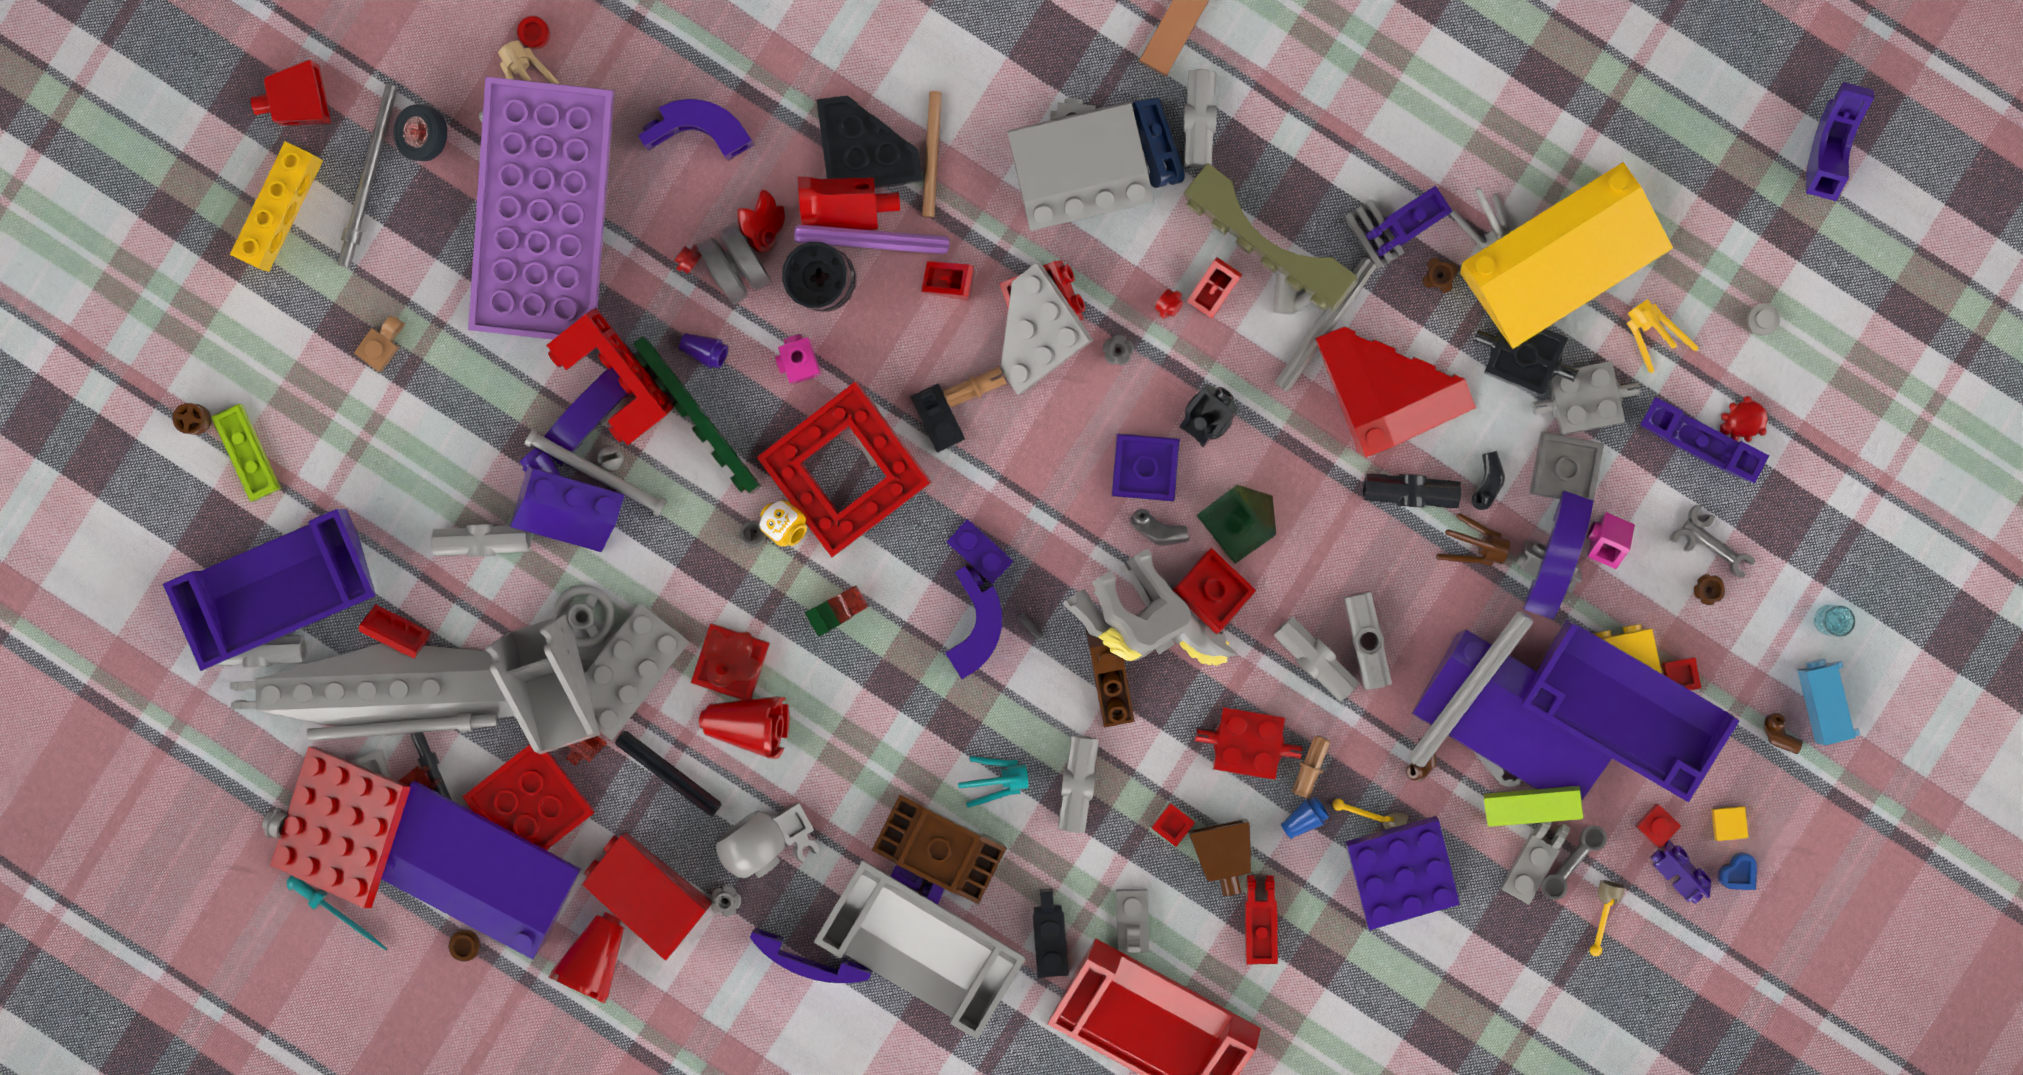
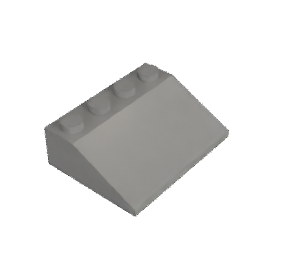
M1131 101L1007 131L1030 231L1154 202Z

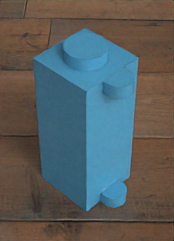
M1818 659L1807 662V668L1797 670L1815 743L1826 746L1859 736V728H1853L1839 669L1843 668L1842 661L1826 663L1825 659Z

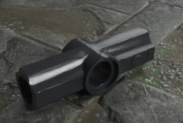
M1365 474L1363 500L1397 503V506L1425 508V506H1436L1451 509L1459 508L1462 490L1461 481L1427 479V476L1399 474V476Z

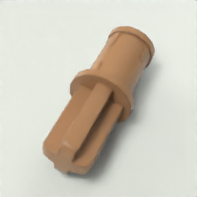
M997 366L974 378L970 375L969 380L946 389L944 397L948 405L954 407L977 396L981 399L982 394L1007 384L1004 376L991 381L992 378L1002 374L1000 367Z
M1319 735L1313 738L1305 760L1299 763L1301 768L1291 792L1310 799L1319 773L1322 774L1324 771L1321 769V765L1329 748L1330 740Z

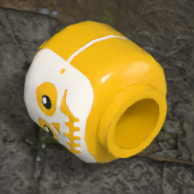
M780 500L775 503H769L761 511L760 530L776 545L782 547L793 546L804 537L807 530L806 518L789 501Z

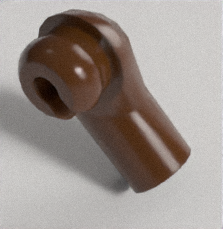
M1780 713L1768 715L1763 726L1769 743L1798 754L1802 748L1803 740L1786 734L1785 724L1783 723L1786 720Z
M1436 752L1424 767H1419L1412 762L1406 769L1408 778L1414 781L1425 779L1436 767Z

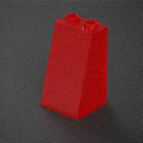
M627 832L620 837L614 835L603 848L607 852L600 862L595 859L583 873L587 876V879L582 885L666 961L712 905V900Z

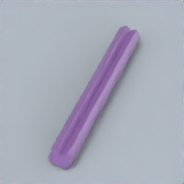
M797 225L794 231V239L797 243L823 242L827 245L937 254H945L949 250V238L946 236Z

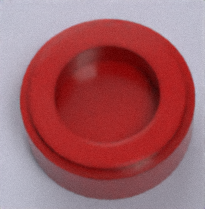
M528 16L519 23L517 35L526 47L540 49L548 43L550 29L547 23L540 17Z

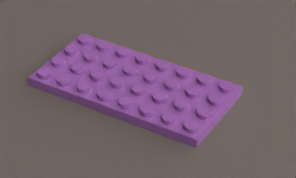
M485 77L468 330L553 340L583 315L594 308L598 309L615 90Z

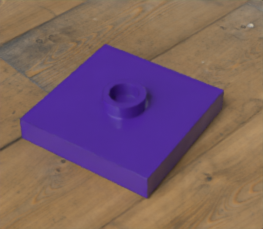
M1117 434L1112 496L1174 502L1180 439Z

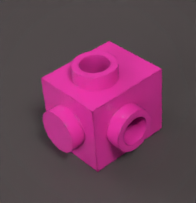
M801 334L783 340L785 345L778 347L780 355L775 356L780 373L786 372L790 384L793 385L822 375L811 340L808 337L802 339Z
M1606 512L1600 522L1594 521L1589 529L1587 538L1591 541L1587 557L1617 569L1631 549L1635 524Z

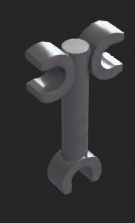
M1693 506L1688 514L1689 519L1685 522L1682 529L1672 533L1670 541L1676 542L1681 535L1686 536L1688 542L1683 550L1689 552L1696 546L1697 539L1728 562L1733 575L1744 578L1746 574L1739 570L1738 564L1741 560H1744L1746 563L1753 565L1755 563L1754 558L1747 554L1735 553L1704 530L1703 527H1708L1714 522L1715 516L1710 514L1701 522L1697 514L1702 506Z

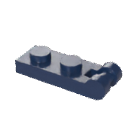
M1159 98L1135 101L1132 103L1142 149L1150 169L1149 181L1151 186L1160 188L1166 186L1167 183L1171 185L1182 183L1185 178L1184 169Z

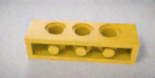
M284 141L230 253L231 256L258 269L270 272L322 165V159Z

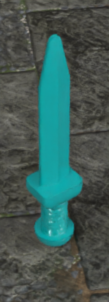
M292 875L287 879L286 886L288 890L291 891L293 889L309 900L308 905L313 910L321 905L362 936L387 950L369 932L324 900L328 895L326 891L321 889L316 891L306 882Z

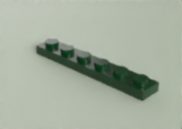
M642 336L634 342L633 345L638 350L634 353L635 357L645 369L650 366L657 374L653 380L664 393L670 391L676 401L672 404L683 418L689 416L695 423V426L692 427L693 432L702 443L708 440L715 450L711 452V455L722 468L725 465L729 467L734 474L730 479L741 493L746 490L749 494H753L762 487L650 341Z

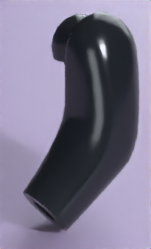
M1497 451L1482 455L1485 471L1484 479L1471 498L1473 506L1478 510H1486L1491 507L1505 482V473Z

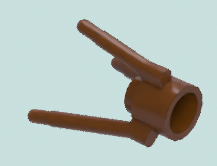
M1458 513L1456 517L1486 536L1481 540L1447 529L1445 534L1479 546L1478 553L1483 556L1436 555L1437 560L1481 563L1487 566H1492L1493 562L1503 564L1510 550V541L1501 538V533L1492 531L1473 519Z

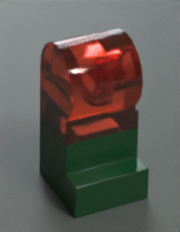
M856 585L804 613L817 636L820 637L850 620L854 615L868 608L869 605Z

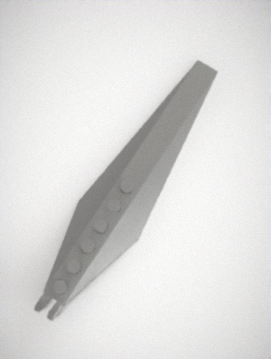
M380 643L257 678L255 681L230 682V689L235 691L256 690V701L235 700L231 702V709L256 708V711L333 726L457 717L458 713L469 712L472 715L497 713L498 718L515 716L490 671L489 665L493 663L492 656L489 652L482 650L424 645L416 658L413 659ZM580 659L584 674L593 664V660Z

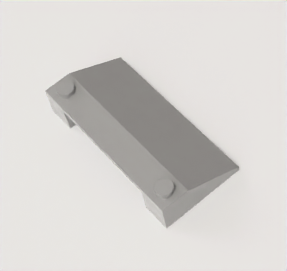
M864 860L860 863L814 941L815 944L839 958L843 954L849 956L951 1017V1025L977 1040L1026 959L1022 954Z

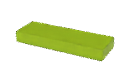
M237 404L211 416L249 501L255 502L280 490V484L243 404Z
M1580 786L1484 794L1483 798L1488 827L1583 819Z

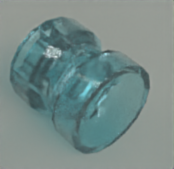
M1824 605L1816 612L1814 623L1817 630L1822 634L1841 637L1846 636L1854 629L1855 616L1848 607Z

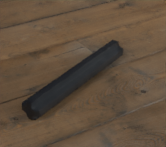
M623 731L616 739V746L707 815L714 816L720 809L722 804L718 799L628 731Z

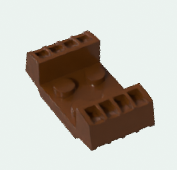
M900 794L871 851L979 905L1007 847L1002 842L985 833L981 835L925 807V803L911 796Z

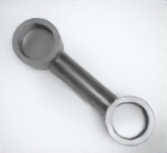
M1590 825L1581 831L1580 844L1555 874L1546 875L1543 879L1541 890L1547 898L1558 900L1565 896L1568 888L1566 880L1591 850L1597 851L1606 845L1607 834L1604 829L1596 825Z

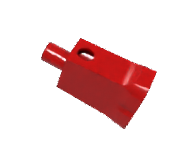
M797 176L801 225L876 230L878 229L877 213L900 211L899 192L875 194L874 178L819 179Z

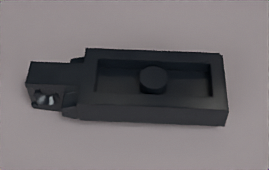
M1041 889V906L1034 907L1033 914L1037 977L1069 976L1064 911H1062V905H1054L1053 889Z

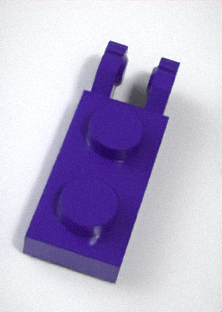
M1434 186L1389 215L1382 224L1365 235L1369 240L1375 239L1389 228L1395 239L1379 247L1377 253L1381 257L1397 245L1402 246L1453 211L1438 188Z

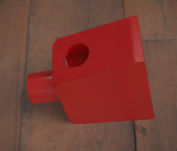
M312 60L301 62L265 77L266 94L253 96L250 99L255 115L271 113L273 122L280 126L331 124L320 66Z

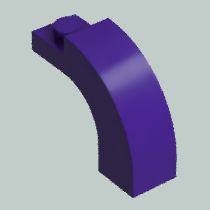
M1843 82L1835 98L1829 99L1817 127L1808 160L1806 194L1837 201L1849 179V156L1857 129L1874 99L1873 89Z
M699 99L678 100L659 107L658 109L663 115L664 120L659 121L656 119L649 122L642 128L644 132L638 135L643 145L650 151L680 132L688 130L700 131L715 140L727 161L754 146L746 130L729 111L719 105Z
M967 566L959 569L955 574L975 606V626L971 634L964 641L945 652L961 679L979 669L992 655L1000 638L1003 620L1000 599L994 586L982 592L980 586L984 584L983 580L975 568L969 571Z

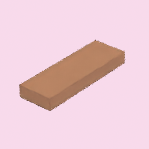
M1173 0L1139 62L1167 77L1209 0Z

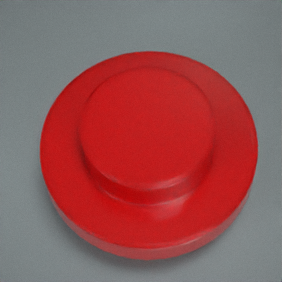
M693 245L690 249L687 246L681 249L674 259L678 263L675 270L678 272L682 270L688 274L702 256L697 251L698 247L696 245Z
M1167 289L1160 296L1155 305V310L1160 312L1159 316L1166 319L1169 316H1176L1183 305V301L1180 300L1182 293L1178 290L1172 291Z

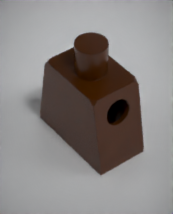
M1242 819L1189 830L1190 839L1207 881L1220 880L1223 896L1240 894L1241 888L1238 876L1251 873L1249 821Z

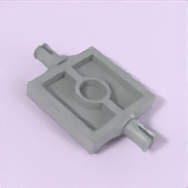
M1609 361L1575 368L1579 371L1574 382L1556 375L1550 381V399L1532 402V408H1536L1533 410L1534 415L1552 411L1558 420L1560 434L1567 435L1623 424L1625 422L1622 409L1623 398L1640 395L1641 391L1637 389L1640 387L1638 382L1620 386L1615 377L1613 363Z

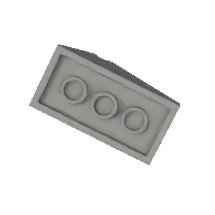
M564 614L506 633L486 647V651L491 654L493 663L489 665L490 671L534 752L543 754L600 735L574 632L568 621V615Z

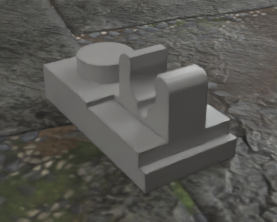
M1116 890L1117 950L1122 953L1149 952L1148 890Z

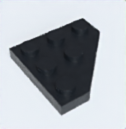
M848 95L816 99L827 179L874 178L875 188L923 182L919 151L915 146L900 137Z

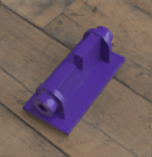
M1668 840L1665 843L1664 852L1657 850L1652 854L1651 859L1654 861L1652 865L1667 880H1670L1676 874L1679 875L1680 878L1674 881L1672 886L1687 902L1698 903L1703 898L1701 893L1707 899L1710 897L1711 879L1703 869H1696L1689 861L1688 854L1681 846H1675Z

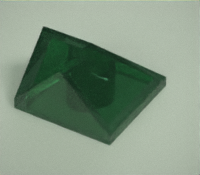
M1233 485L1196 515L1234 564L1276 535L1273 496L1240 485Z

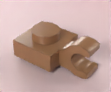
M389 316L380 332L375 328L370 329L354 354L378 372H383L400 348L393 340L401 332L405 323L396 316Z

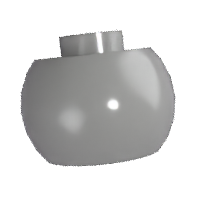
M755 811L743 818L716 841V851L721 864L729 873L740 878H747L752 874L760 878L779 864L780 859L778 855L785 848V839L779 824L771 816L760 811Z

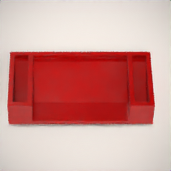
M1096 938L1080 962L1047 1025L1139 1075H1239L1256 1051L1261 1028Z

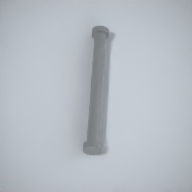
M535 428L531 430L524 445L537 447L654 511L653 514L659 517L667 502L666 499H657L539 435V431Z

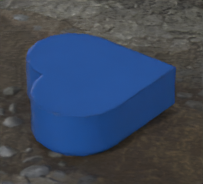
M1744 852L1733 855L1730 864H1726L1719 869L1718 881L1728 889L1756 890V860L1753 856Z

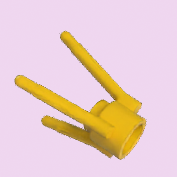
M1649 299L1627 313L1631 321L1626 324L1633 332L1649 373L1654 372V367L1640 333V327L1645 332L1653 326L1671 348H1676L1677 344L1659 323L1661 321L1693 351H1698L1699 347L1668 319L1656 304H1652Z

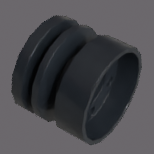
M808 242L797 246L787 256L783 265L782 282L786 293L794 302L814 311L830 312L841 308L851 299L856 288L857 274L852 261L843 252L823 242ZM821 272L829 275V279L824 280V286L816 282V278L821 277Z

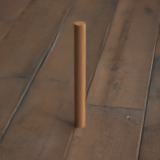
M938 91L929 92L922 217L934 218L942 97V92Z

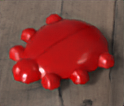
M1745 396L1743 402L1739 404L1730 403L1729 408L1731 411L1721 414V419L1725 422L1720 425V432L1724 435L1731 434L1730 437L1738 441L1739 437H1744L1746 442H1750L1753 436L1757 434L1764 436L1767 433V411L1760 403L1753 401L1750 396Z

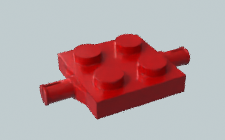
M1225 707L1222 708L1220 724L1215 732L1197 728L1196 734L1205 735L1208 738L1195 736V742L1213 744L1215 757L1212 770L1276 780L1278 763L1282 756L1301 759L1302 753L1290 752V750L1302 752L1303 746L1284 743V717Z

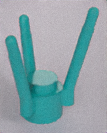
M971 756L969 758L970 762L1007 767V769H1001V777L958 783L959 788L1002 784L1003 788H1007L968 801L966 806L970 808L1008 795L1021 794L1020 790L1028 789L1026 764L1018 765L1017 759L1001 760Z

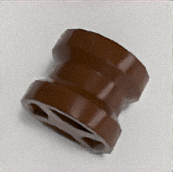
M184 403L175 409L173 424L178 431L184 434L200 435L209 429L211 414L206 407L200 404Z

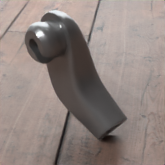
M1138 509L1131 517L1134 529L1156 545L1166 546L1189 541L1186 526L1164 525L1146 509Z

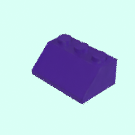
M528 466L510 527L602 552L616 525L624 494Z

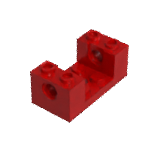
M597 308L583 315L546 345L550 350L548 356L559 368L563 366L565 370L571 368L597 348L600 351L598 357L608 369L613 367L620 376L618 382L628 394L634 393L636 398L608 420V423L611 425L609 431L620 443L624 441L628 446L668 415L674 408L672 401L658 387L651 375Z

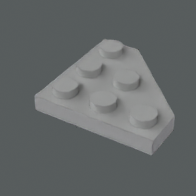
M1041 262L1035 263L1012 281L1000 370L1017 395H1020L1093 341Z

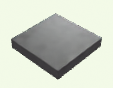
M1540 432L1529 494L1560 500L1562 491L1565 490L1594 501L1604 443Z

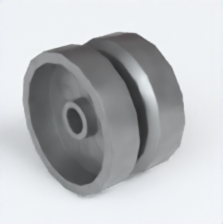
M734 222L721 230V237L728 248L727 251H724L719 242L712 237L697 245L706 261L705 265L718 287L723 289L732 304H736L747 297L748 291L741 279L742 276H745L750 285L757 290L771 283V279L756 253L748 244L746 237L741 234L738 225Z

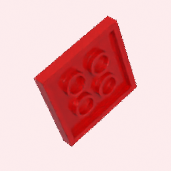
M530 744L462 796L473 812L545 850L551 848L596 813L551 753H536Z

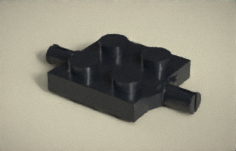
M1478 329L1474 338V342L1491 348L1490 359L1484 374L1540 397H1543L1549 382L1556 375L1574 382L1579 371L1561 363L1562 352L1568 338L1548 329H1544L1514 349L1511 348L1501 332L1494 336Z

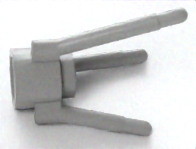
M1476 188V194L1493 228L1492 231L1485 234L1487 241H1484L1455 210H1452L1453 212L1450 215L1483 250L1510 233L1511 230L1498 194L1493 195V201L1501 226H1499L1482 189Z

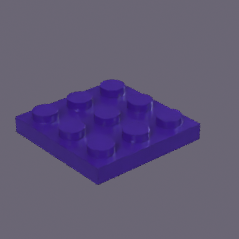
M1437 816L1345 841L1366 925L1369 930L1460 905Z

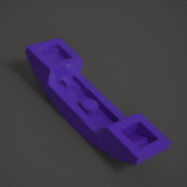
M613 367L606 369L571 404L544 435L546 439L574 453L583 444L582 441L620 401L630 395L618 382L620 376ZM551 456L560 466L564 464L561 460Z
M1654 397L1640 426L1688 454L1731 475L1755 484L1770 455L1742 441L1738 442L1683 414L1684 411Z
M1565 490L1562 491L1553 518L1555 523L1536 579L1532 580L1523 610L1554 620L1571 582L1584 544L1593 509V500Z
M756 927L750 936L756 947L773 962L805 978L827 983H856L869 980L872 970L864 965L844 958L838 970L781 950L784 937Z

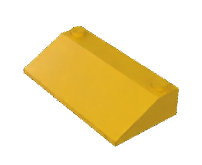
M1624 162L1462 262L1460 274L1511 348L1514 349L1673 249V246L1642 187Z

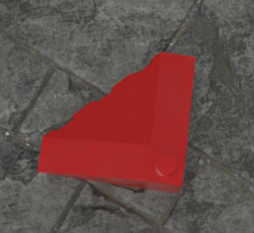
M1345 326L1315 338L1358 454L1365 458L1401 444L1476 408L1466 379L1455 374L1451 377L1435 370L1436 366L1416 357L1410 359L1395 352V348L1375 339L1371 342L1355 335L1356 331Z

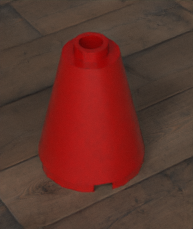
M781 696L709 704L700 713L699 727L703 729L706 736L768 759H778L785 748L779 747L781 738H787L789 733V705L782 704L786 698Z
M604 912L602 917L596 915L551 970L548 978L605 1004L609 996L625 929L619 925L621 920L607 912Z

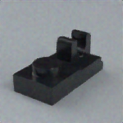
M939 383L910 396L937 453L966 440Z

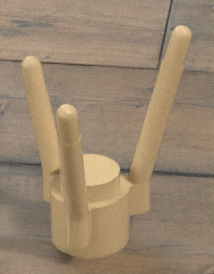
M520 41L509 42L498 51L503 61L500 63V67L505 73L506 79H514L513 72L514 74L519 73L523 80L531 81L526 72V69L530 66L528 61H530L552 84H559V81L534 56L529 47L524 49Z

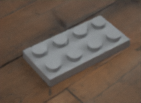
M642 603L638 605L584 674L598 730L611 741L690 642Z

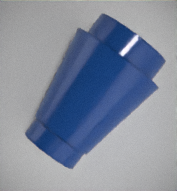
M1313 797L1310 800L1306 798L1281 823V826L1287 836L1293 839L1296 836L1325 825L1324 821L1329 818V814L1317 797Z

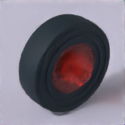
M414 104L404 108L394 124L393 135L395 145L403 156L413 161L424 162L436 158L444 149L447 141V124L443 115L429 105Z

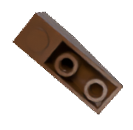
M1085 629L1104 728L1135 722L1124 659L1110 652V648L1103 644V640L1090 635L1087 629Z

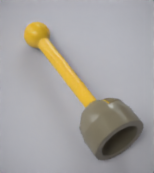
M1340 798L1335 799L1332 803V807L1336 811L1346 810L1382 822L1385 830L1405 825L1408 821L1409 815L1401 812H1391L1384 817L1345 804Z
M1600 880L1598 887V897L1604 904L1595 942L1589 949L1593 956H1599L1602 953L1600 945L1610 906L1616 905L1621 901L1625 886L1607 880Z

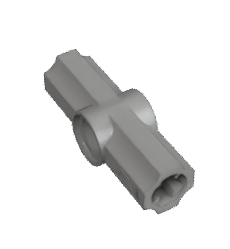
M1206 69L1188 71L1187 104L1184 105L1183 132H1186L1184 166L1204 168L1207 163L1212 166L1213 134L1216 131L1217 106L1214 105L1215 71Z
M467 525V528L433 529L431 543L434 556L468 554V557L495 556L496 553L530 552L531 533L512 528L510 525Z
M1371 592L1344 597L1352 633V645L1356 650L1364 690L1391 685L1392 682L1383 647L1384 638L1379 629ZM1371 632L1375 637V644L1372 648L1365 650L1360 644V639L1364 633Z
M1293 616L1286 620L1273 634L1276 640L1296 658L1295 661L1314 680L1317 679L1339 702L1350 695L1359 684L1356 678L1336 660L1335 654L1321 640L1315 639Z
M284 635L214 666L243 665V667L272 666L275 663L306 662L308 650L305 635Z
M1072 735L1068 764L1067 768L1064 769L1061 788L1063 799L1058 821V829L1085 833L1089 801L1093 798L1096 772H1094L1098 751V739L1080 735Z

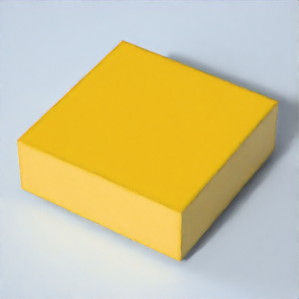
M1745 806L1711 809L1714 840L1724 841L1749 838Z

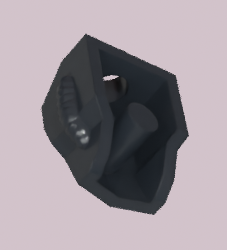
M1205 386L1187 404L1185 419L1179 428L1193 436L1202 447H1205L1211 439L1221 437L1230 428L1233 418L1238 411L1233 401V395L1223 387Z

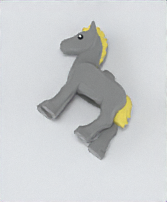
M1148 548L1135 555L1122 566L1146 605L1137 615L1130 613L1122 606L1115 588L1116 578L1112 571L1107 572L1092 582L1096 589L1094 593L1101 604L1103 614L1092 604L1090 595L1085 589L1063 602L1065 607L1085 625L1090 635L1099 637L1103 640V644L1110 648V652L1128 661L1139 660L1154 650L1160 655L1175 645L1174 642L1186 650L1190 657H1196L1201 664L1206 663L1217 666L1221 663H1226L1229 660V656L1237 655V652L1229 647L1224 631L1222 630L1216 635L1200 618L1197 620L1189 610L1188 605L1171 590L1167 582L1156 572L1152 563V554Z

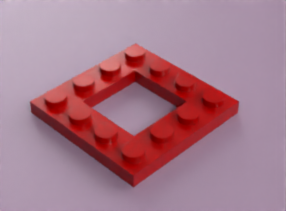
M857 381L853 382L757 457L789 502L803 513L806 518L805 523L831 558L932 483ZM850 427L886 477L839 512L809 473L803 462Z

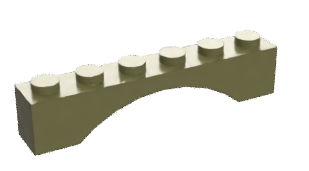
M1209 163L1205 165L1184 191L1185 198L1188 201L1186 205L1190 210L1199 216L1203 213L1213 220L1211 225L1224 235L1229 232L1236 237L1235 243L1248 254L1252 251L1262 257L1260 262L1273 273L1279 270L1287 276L1285 279L1286 283L1298 292L1301 289L1308 292L1312 296L1310 301L1321 310L1325 311L1328 308L1335 312L1357 285L1358 276L1333 257L1316 258L1298 255L1278 247L1262 236L1244 215L1236 198L1233 182Z

